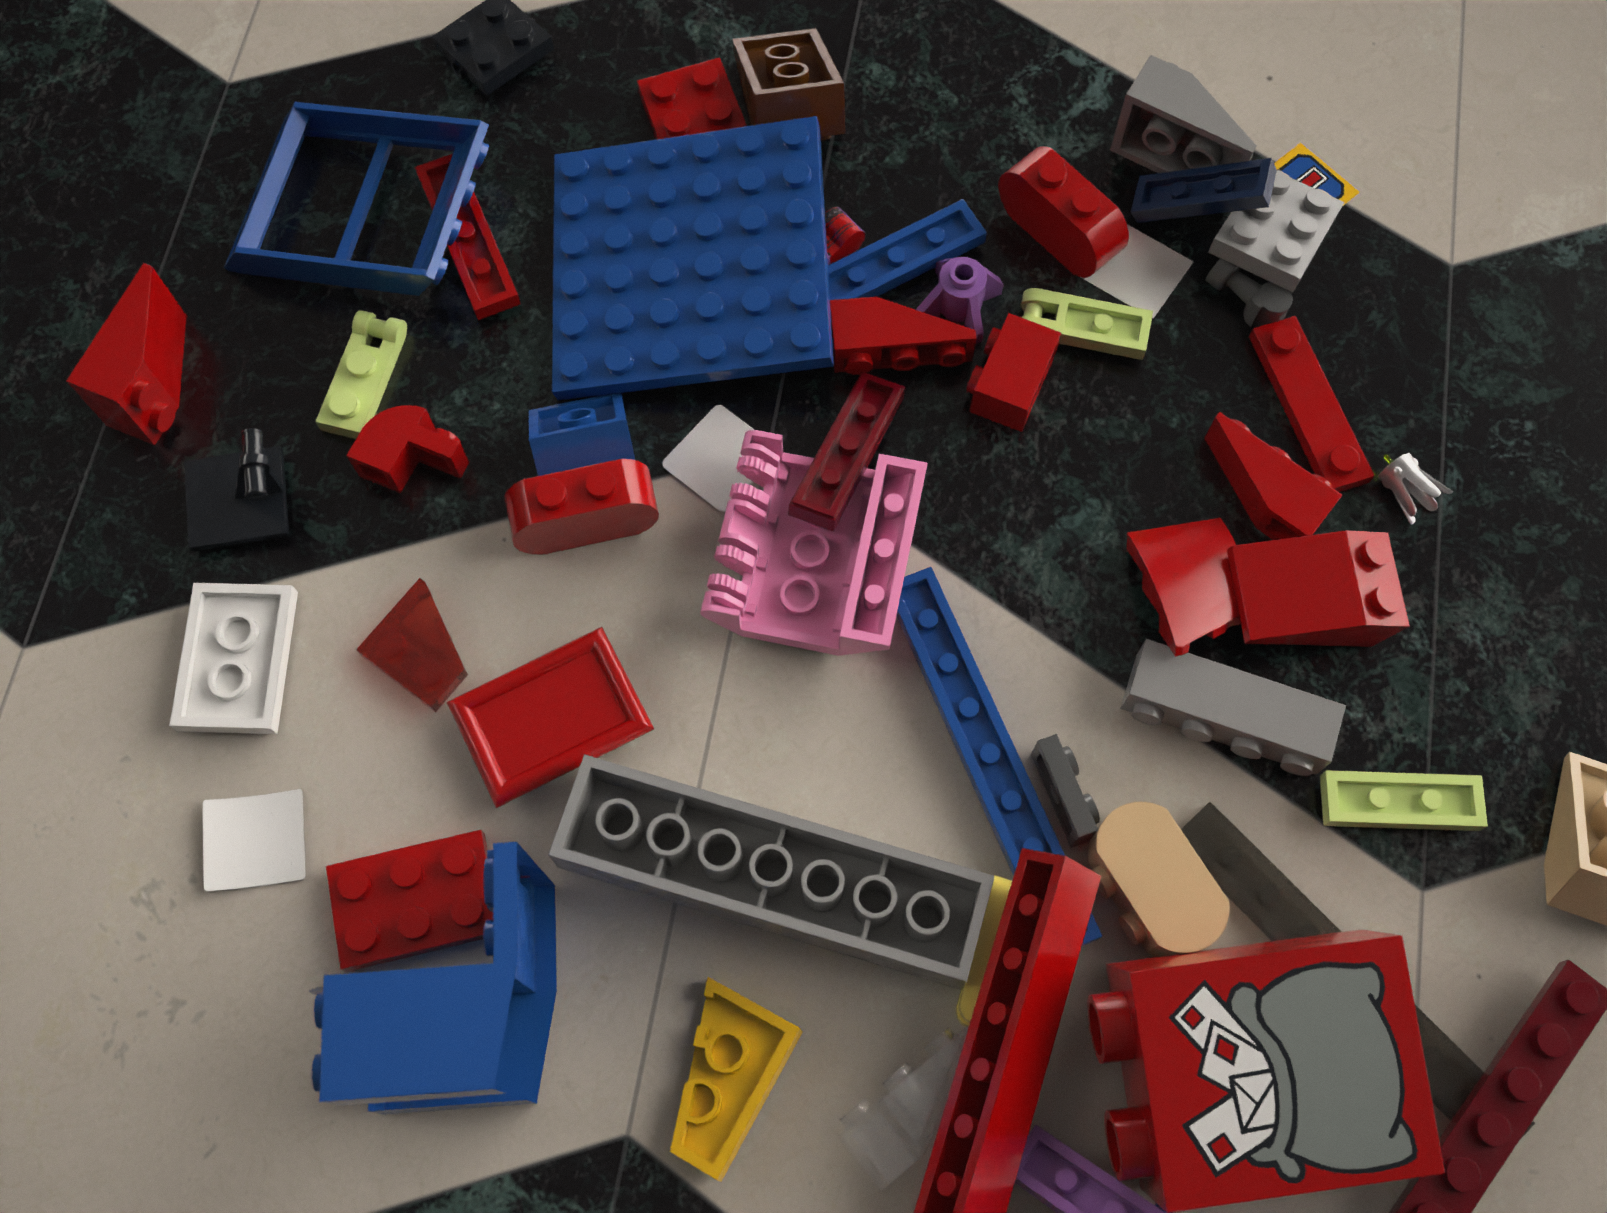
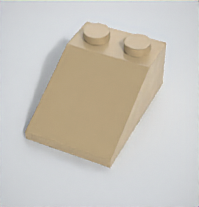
M1569 752L1563 762L1544 861L1546 902L1551 907L1606 926L1607 764Z

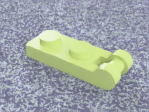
M1029 288L1023 292L1021 308L1024 314L1021 318L1061 332L1059 344L1143 360L1148 344L1153 315L1152 310L1039 288ZM1046 312L1056 314L1055 320L1042 318V314Z
M363 310L356 312L352 323V334L315 421L320 430L356 439L365 424L375 416L406 338L407 324L405 320L389 317L385 321L377 319L376 315ZM373 337L383 339L380 348L370 346Z

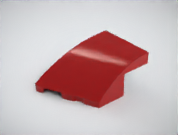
M1221 518L1127 533V551L1143 573L1142 590L1158 612L1159 633L1175 656L1188 653L1190 643L1204 635L1214 639L1225 633L1226 629L1230 626L1241 624L1227 555V549L1236 545Z

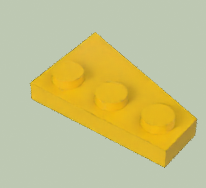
M708 977L704 991L706 999L700 1026L697 1025L693 1042L695 1050L688 1082L684 1084L670 1152L722 1182L803 1031L798 1026Z

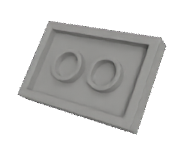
M1277 170L1269 207L1231 212L1214 238L1209 253L1294 292L1344 202L1332 197L1324 190L1314 189L1290 178L1283 171Z

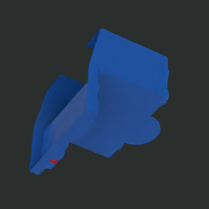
M518 842L493 843V850H487V859L484 862V900L487 909L493 913V920L485 921L484 947L486 955L493 956V963L323 975V986L309 991L311 994L316 995L314 1020L316 1027L322 1029L321 1054L315 1055L312 1064V1084L314 1090L320 1092L319 1102L337 1106L368 1104V1112L383 1115L537 1104L557 993L555 884Z

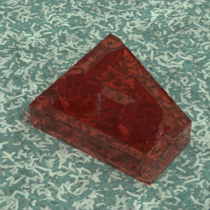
M421 578L416 581L356 649L365 660L435 713L468 676L447 626L434 602L432 593L426 582Z

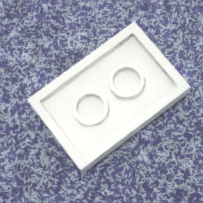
M193 583L169 724L171 728L177 732L278 733L298 596L297 590L292 585Z

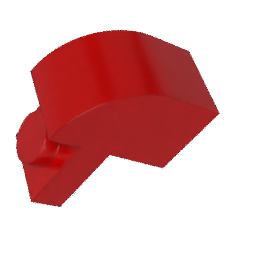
M412 405L392 407L371 418L362 428L346 455L360 477L399 493L404 489L418 462L460 479L469 465L460 439L445 429L435 428L427 410Z

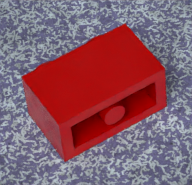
M1008 313L1002 329L993 327L988 337L984 354L989 355V358L984 368L976 365L966 389V392L973 394L970 412L1022 432L1054 360L1062 333Z

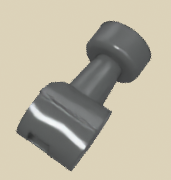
M1221 258L1208 273L1205 281L1219 291L1228 286L1246 303L1243 316L1245 322L1250 327L1253 325L1255 327L1263 326L1285 318L1293 301L1289 290L1270 281L1261 285L1240 272V267Z

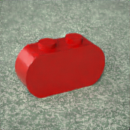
M1045 146L1037 147L1000 177L998 183L999 195L1009 216L1073 275L1085 278L1092 276L1127 246L1129 241L1128 226L1119 207L1052 148Z
M618 459L523 479L512 485L505 494L513 545L519 551L529 554L544 555L638 535L650 529L659 518L649 468L644 463L631 459Z

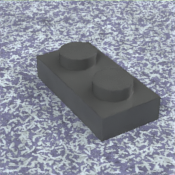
M1057 734L1037 741L1031 756L1069 846L1073 848L1089 842L1098 831L1096 824L1100 822V817L1093 798L1088 793L1083 795L1075 776L1079 775V767L1074 753L1069 746L1062 747Z

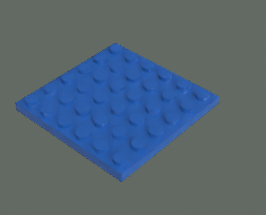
M817 116L554 155L552 393L558 401L834 367L821 137Z

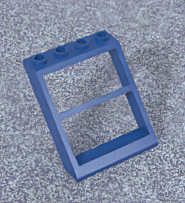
M295 102L283 120L224 269L249 275L419 296L431 283L438 285L447 269L448 260L443 258L446 246H451L454 243L461 229L462 221L456 217L460 206L464 208L474 192L476 183L471 181L470 178L473 169H479L488 152L489 145L483 141L489 125L481 120ZM305 136L378 143L335 258L260 249ZM393 145L454 151L412 268L351 261Z

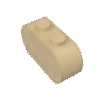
M1131 802L1116 808L1105 818L1090 841L1088 862L1092 867V871L1101 876L1098 892L1106 899L1111 896L1122 913L1119 917V922L1127 937L1135 945L1141 943L1146 952L1154 957L1202 951L1213 944L1221 936L1227 925L1230 911L1229 900L1168 809L1150 802Z

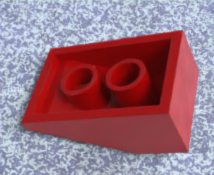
M143 263L66 381L106 426L156 445L162 433L172 426L176 411L179 408L187 315L151 265Z
M1345 530L1234 545L1227 549L1245 644L1372 647L1410 627L1389 535L1386 532Z

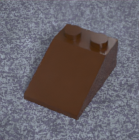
M816 28L732 39L733 51L751 126L817 116L821 141L831 138L832 135L845 134L844 82Z

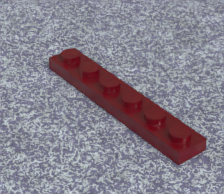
M1569 959L1558 963L1440 1136L1439 1142L1445 1174L1412 1178L1389 1213H1472L1607 1010L1606 987Z

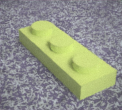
M1328 770L1320 775L1324 826L1481 831L1488 827L1482 775Z

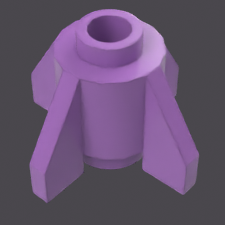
M954 257L938 261L935 268V273L939 279L938 284L916 310L940 318L941 312L946 319L952 322H965V327L976 330V344L981 343L984 331L980 309L983 301L1002 294V281L979 262L968 257Z

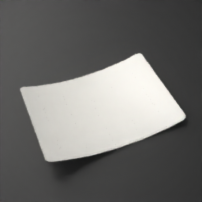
M301 789L257 796L203 801V870L205 891L273 885L303 880L306 877L303 791Z

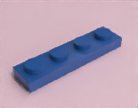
M964 199L828 265L830 300L877 297L936 268V263L940 260L958 257L984 244L987 232Z

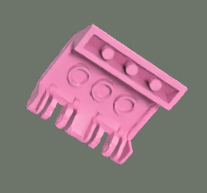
M759 430L746 431L740 451L742 457H739L736 469L737 472L745 475L746 478L762 486L764 490L756 489V487L746 483L732 484L729 495L732 500H729L727 503L718 539L721 545L717 546L714 558L718 563H722L723 566L742 575V580H736L734 577L725 574H710L707 587L711 591L705 592L700 611L701 616L742 637L837 656L889 650L928 463L879 454L876 470L866 469L833 532L788 515L789 503L814 458L783 452V436L780 434Z

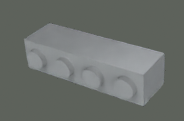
M1146 639L1136 656L1120 709L1132 712V717L1142 723L1149 725L1164 723L1181 729V733L1192 740L1209 742L1212 739L1231 746V751L1239 756L1250 759H1259L1262 756L1281 763V768L1289 773L1309 776L1311 774L1317 775L1332 762L1346 705L1191 653L1175 656L1169 646Z

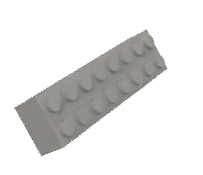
M585 754L548 854L556 866L564 870L959 990L964 987L968 980L994 880V875Z

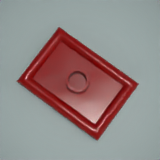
M603 627L593 630L446 702L496 808L579 768L584 754L599 758L654 730Z

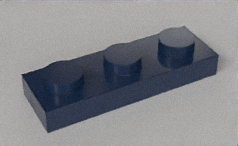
M1272 158L1139 176L1131 214L1137 223L1267 208L1270 205L1277 169Z

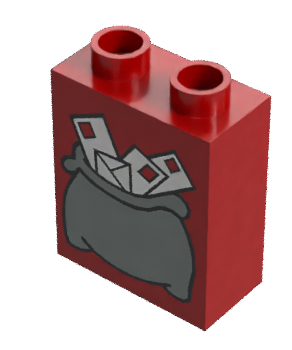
M1359 929L1204 950L1194 953L1106 964L1110 992L1088 996V1023L1096 1057L1100 1064L1121 1062L1128 1106L1105 1111V1135L1114 1174L1119 1182L1139 1179L1140 1189L1167 1213L1445 1174L1402 935Z

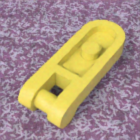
M994 875L968 980L960 990L955 1014L957 1020L967 1028H969L1012 880Z

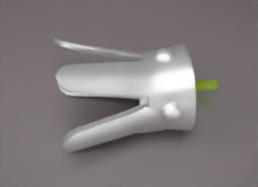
M1410 453L1404 454L1394 461L1388 454L1384 455L1389 465L1380 473L1378 478L1383 482L1385 488H1390L1393 491L1411 525L1415 522L1414 516L1417 513V508L1410 494L1427 510L1435 511L1438 508V503L1434 498L1440 496V490L1446 494L1453 493L1449 488L1421 470L1418 466V460L1413 458Z

